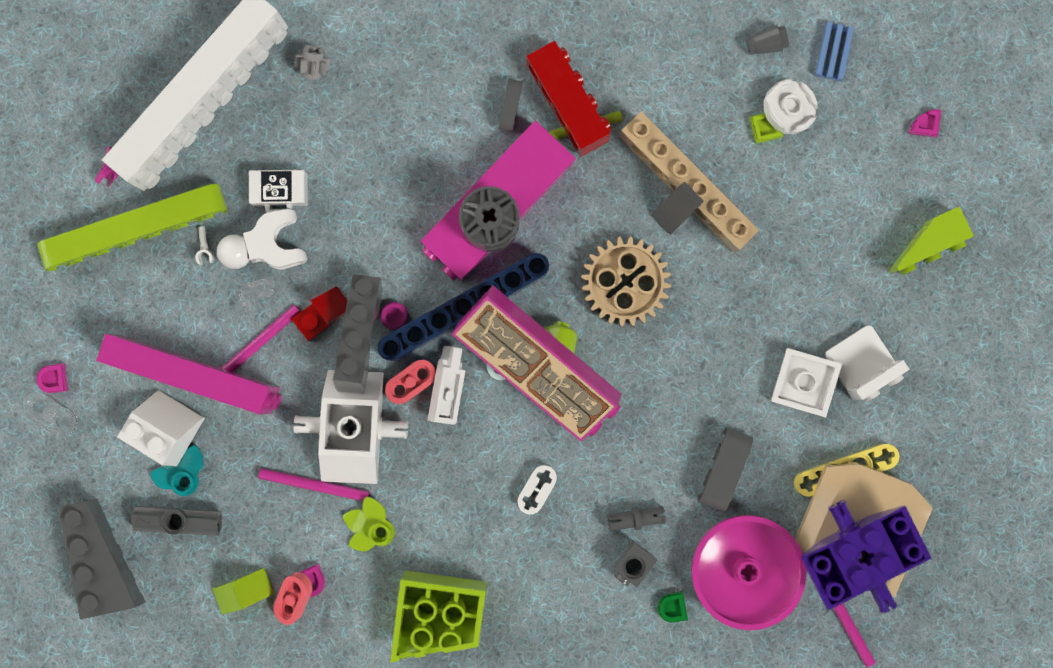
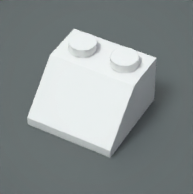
M158 390L131 412L117 437L163 466H177L205 417Z

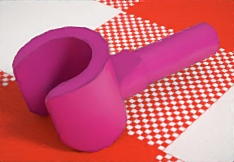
M112 147L106 148V154L111 150ZM104 163L103 168L95 176V182L99 184L103 178H106L108 180L107 187H109L117 178V173Z

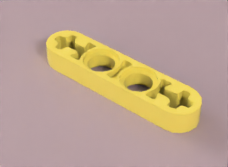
M879 444L800 472L794 479V488L800 495L813 496L817 483L810 486V491L806 488H801L800 484L804 482L803 477L805 476L810 480L818 478L815 473L817 471H820L819 474L821 476L825 465H844L852 463L854 459L861 457L865 460L866 466L873 468V461L868 456V453H872L871 456L875 458L881 456L882 449H884L886 452L892 453V456L888 458L889 463L882 460L874 462L877 466L875 469L882 472L897 465L899 462V452L890 444Z

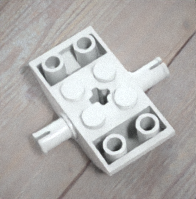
M328 370L322 394L320 417L295 415L294 423H303L306 426H294V433L319 434L318 457L321 481L378 484L380 440H382V437L407 439L408 431H397L396 428L407 429L408 421L383 420L384 373L368 372L365 394L336 391L333 382L335 370ZM351 420L357 425V430L353 431L352 435L350 430L345 429V424L350 423Z

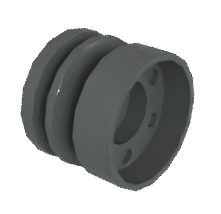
M492 186L475 189L467 195L459 209V222L465 239L473 247L483 252H496L509 246L515 240L519 231V209L514 198L507 191ZM492 212H494V217L496 221H488L487 224L484 223L485 219L483 214L486 213L489 215Z

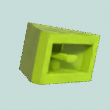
M265 568L212 588L222 615L244 609L275 594Z

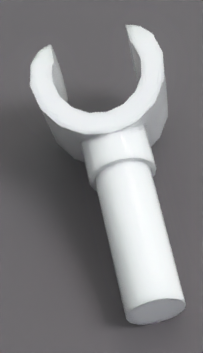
M198 227L200 251L196 253V262L199 265H203L201 255L205 252L209 255V262L213 263L215 255L209 250L205 227Z

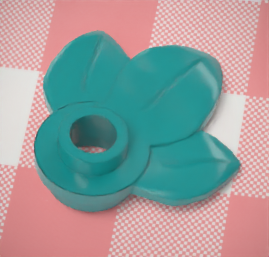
M191 446L184 453L177 466L162 465V468L150 472L153 482L161 489H172L179 496L192 495L198 489V474L204 466L202 452L198 446ZM183 477L189 479L190 484L188 487L182 486L181 479Z

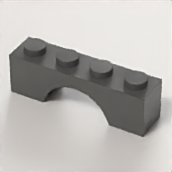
M352 275L333 376L336 391L365 394L369 372L372 332L376 317L379 316L383 288L380 277Z

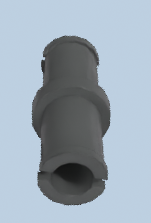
M659 506L641 510L635 507L627 512L608 513V522L620 521L610 523L608 525L610 532L628 528L641 530L642 526L665 524V515L653 516L665 513L664 507Z

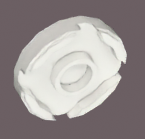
M785 79L777 82L767 91L764 99V113L768 122L776 130L784 134H797L806 130L814 123L816 110L818 109L817 100L812 90L802 82L792 81L794 79Z

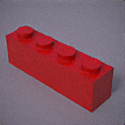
M554 40L527 55L526 65L581 158L608 143L612 129L606 117L599 116L596 110L598 105L591 93L586 94L582 87L584 81L578 70L573 71L569 65L571 60L564 47L559 48Z

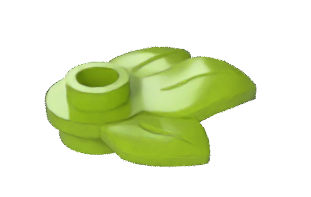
M372 497L364 498L363 509H353L343 515V520L347 527L354 533L349 541V547L357 551H368L375 545L386 546L395 537V527L387 520L385 507ZM377 528H384L386 535L380 536L377 533Z

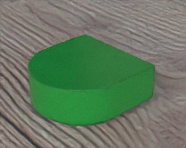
M683 591L668 593L659 599L657 611L666 622L674 623L688 620Z

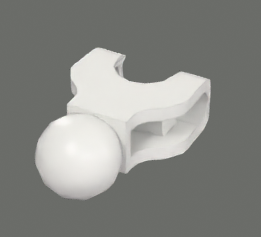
M284 209L265 213L259 218L252 231L243 233L244 237L238 234L224 237L216 249L219 262L229 269H240L246 266L249 261L252 263L264 262L278 270L304 264L308 258L303 250L298 248L284 250L277 245V235L280 229L296 223V212L292 209Z

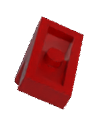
M337 286L313 298L310 301L311 305L291 319L307 341L310 342L345 315L348 300Z

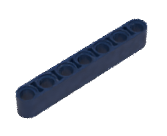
M541 253L531 254L395 330L379 341L377 348L379 355L388 361L399 360L456 328L458 322L465 316L457 312L458 303L467 300L473 307L481 299V291L485 287H492L493 285L507 298L524 290L547 275L549 271L548 259ZM534 260H540L544 264L545 269L542 273L534 274L529 270V264ZM511 273L517 274L521 279L520 284L514 288L508 287L505 284L506 276ZM437 314L447 316V325L442 329H437L433 326V318ZM419 327L423 331V337L419 342L413 343L409 339V332L412 328ZM389 341H396L399 349L394 356H388L385 353V345Z

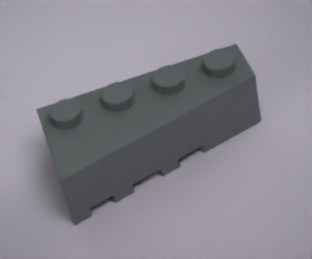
M98 499L58 507L80 620L136 608L145 603L146 601L135 583L136 580L127 566L123 552L112 534V529Z

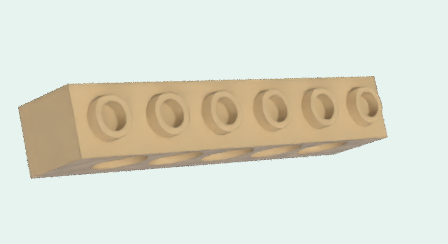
M642 111L621 130L619 138L673 192L685 181L704 200L693 213L733 253L739 251L759 231Z

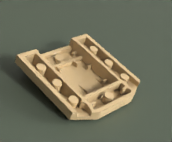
M858 462L844 465L829 464L824 466L795 540L804 554L819 540L839 531L840 529L828 507L832 504L836 506V502L841 500L846 501V505L855 522L870 515L904 505L920 536L923 533L933 507L907 481ZM861 551L862 557L858 560L862 561L865 558L864 551ZM906 572L888 580L886 583L892 597L896 596Z

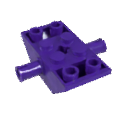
M845 500L836 502V506L834 504L830 505L828 509L831 511L840 530L819 540L800 557L826 610H830L869 590L879 607L880 613L889 612L890 609L888 607L895 609L898 605L886 585L888 580L932 559L906 506L903 505L876 513L855 522ZM861 551H864L865 558L862 561L858 560L862 557Z

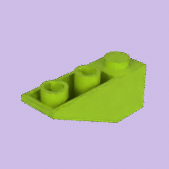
M960 206L926 221L890 268V273L899 271L901 275L917 269L915 263L924 260L928 264L941 258L940 252L948 248L950 252H954L967 246L965 240L974 237Z

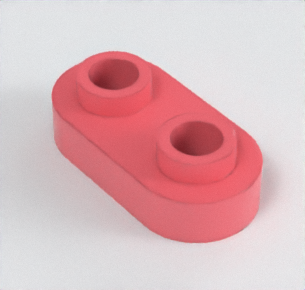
M418 360L387 382L385 387L387 398L395 404H404L434 383L436 374L434 365L426 360ZM426 369L428 372L427 378L420 379L418 371ZM398 385L405 387V393L401 396L395 392V388Z
M295 572L285 578L274 603V614L285 625L293 624L302 617L311 596L312 584L305 574Z

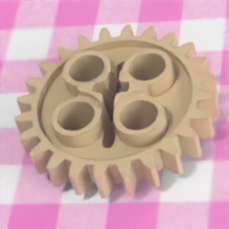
M618 237L615 246L608 240L606 242V250L598 246L596 249L599 256L589 255L593 265L585 264L583 267L589 274L581 276L582 280L588 282V285L583 286L581 291H589L590 293L584 300L585 302L592 300L594 302L590 310L594 311L599 308L601 310L599 319L607 314L609 316L608 324H612L616 318L619 320L620 327H623L625 320L629 321L631 327L635 326L636 318L642 324L645 323L646 313L652 318L655 317L653 308L663 309L659 299L667 300L669 298L663 292V289L671 288L670 284L664 282V279L670 277L671 273L662 271L668 263L658 262L662 253L651 254L653 245L644 249L643 239L637 245H633L632 237H629L627 244H623L621 237ZM623 256H631L634 259L635 267L633 269L627 270L622 267L620 260ZM645 266L646 269L630 282L632 288L624 286L611 298L606 297L608 292L620 284L622 281L620 276L627 278L639 267ZM600 274H611L614 278L613 285L610 287L602 286L599 282ZM639 278H649L652 281V289L650 291L641 290L638 286ZM625 294L630 297L631 305L629 308L623 309L618 306L616 300L618 295Z

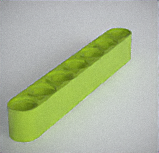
M210 184L42 240L37 243V247L45 271H55L58 266L65 264L67 267L82 262V258L91 255L94 258L109 253V249L115 247L120 249L135 244L136 240L142 238L147 240L162 235V231L168 229L174 231L188 226L187 223L195 220L198 223L213 218V214L219 212L225 214L228 212L220 185Z

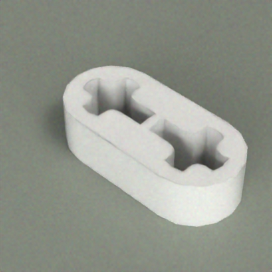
M540 465L536 467L518 497V506L523 513L528 515L535 514L542 508L557 480L555 470L551 466ZM545 470L550 471L549 477L552 481L550 483L545 482L541 489L537 488L536 486L539 482V477L536 476L537 473H544ZM534 490L537 491L538 494L535 497V502L538 505L526 509L524 507L525 501L522 500L523 497H530Z

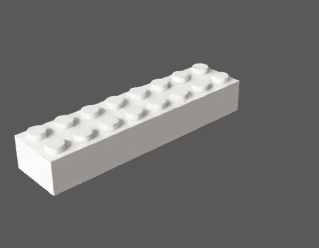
M242 0L104 156L102 161L135 187L143 191L147 188H153L160 180L159 174L165 167L170 168L175 164L178 159L177 153L183 147H188L195 141V133L199 128L211 123L215 116L214 111L220 105L224 106L231 100L233 96L231 92L236 86L247 82L251 76L250 70L256 64L260 65L267 59L269 55L268 50L274 43L279 44L284 40L287 35L286 29L288 26L280 13L266 0Z

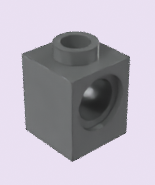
M632 540L613 565L614 570L617 572L615 577L626 586L632 583L635 587H638L658 560ZM630 559H638L640 561V567L636 572H628L626 570V563Z

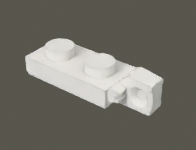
M453 346L443 347L442 355L436 368L427 421L455 425L457 422L465 370H462V363H460L462 348Z

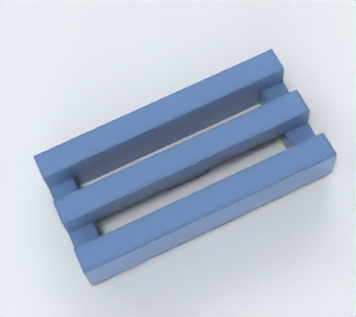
M826 22L814 76L840 82L843 80L854 31L853 26L844 27V24L838 23L835 25L833 22ZM831 30L836 31L827 72H823ZM846 33L838 72L833 74L841 35Z

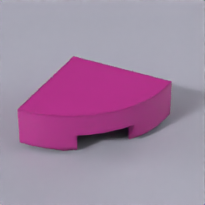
M930 110L920 115L912 123L909 134L932 138L938 137L941 110Z

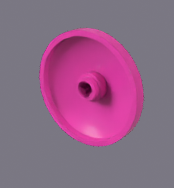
M756 515L733 516L714 525L699 541L691 566L693 587L703 607L721 623L741 630L768 628L785 619L795 609L803 595L806 584V568L800 558L803 553L793 536L774 521Z

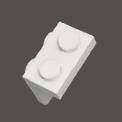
M872 326L861 328L825 352L827 360L842 364L838 378L853 400L864 399L867 402L874 399L880 394V388L886 384L889 387L897 384L904 379L902 374L910 370L904 360L894 361Z

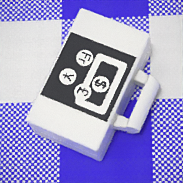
M296 169L250 170L249 203L254 207L265 206L266 213L284 210L271 209V206H286V209H292L293 206H307L308 174L304 170Z

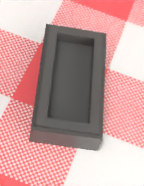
M684 181L651 216L671 235L704 200Z

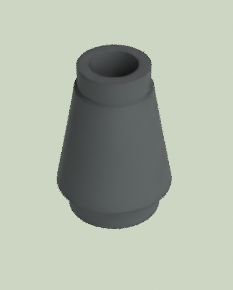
M775 25L748 38L747 44L750 55L783 52L784 48L789 47V40L785 26L778 27Z

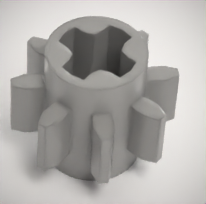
M307 45L303 50H299V54L295 56L294 67L300 68L301 76L306 79L318 80L321 78V75L325 76L326 71H329L330 58L325 57L324 50L319 46Z

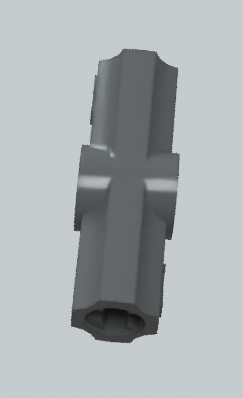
M135 506L131 525L133 531L162 532L170 535L195 534L219 536L222 528L221 511L186 509L183 507ZM174 514H178L182 518L183 523L180 528L173 524L172 518Z

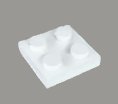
M786 348L771 401L826 417L842 364Z

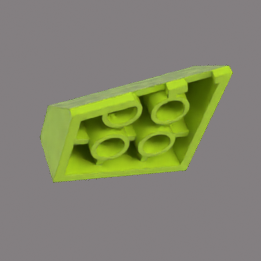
M405 570L400 579L390 663L400 661L403 658L414 656L419 658L431 653L442 651L447 653L478 647L488 582Z

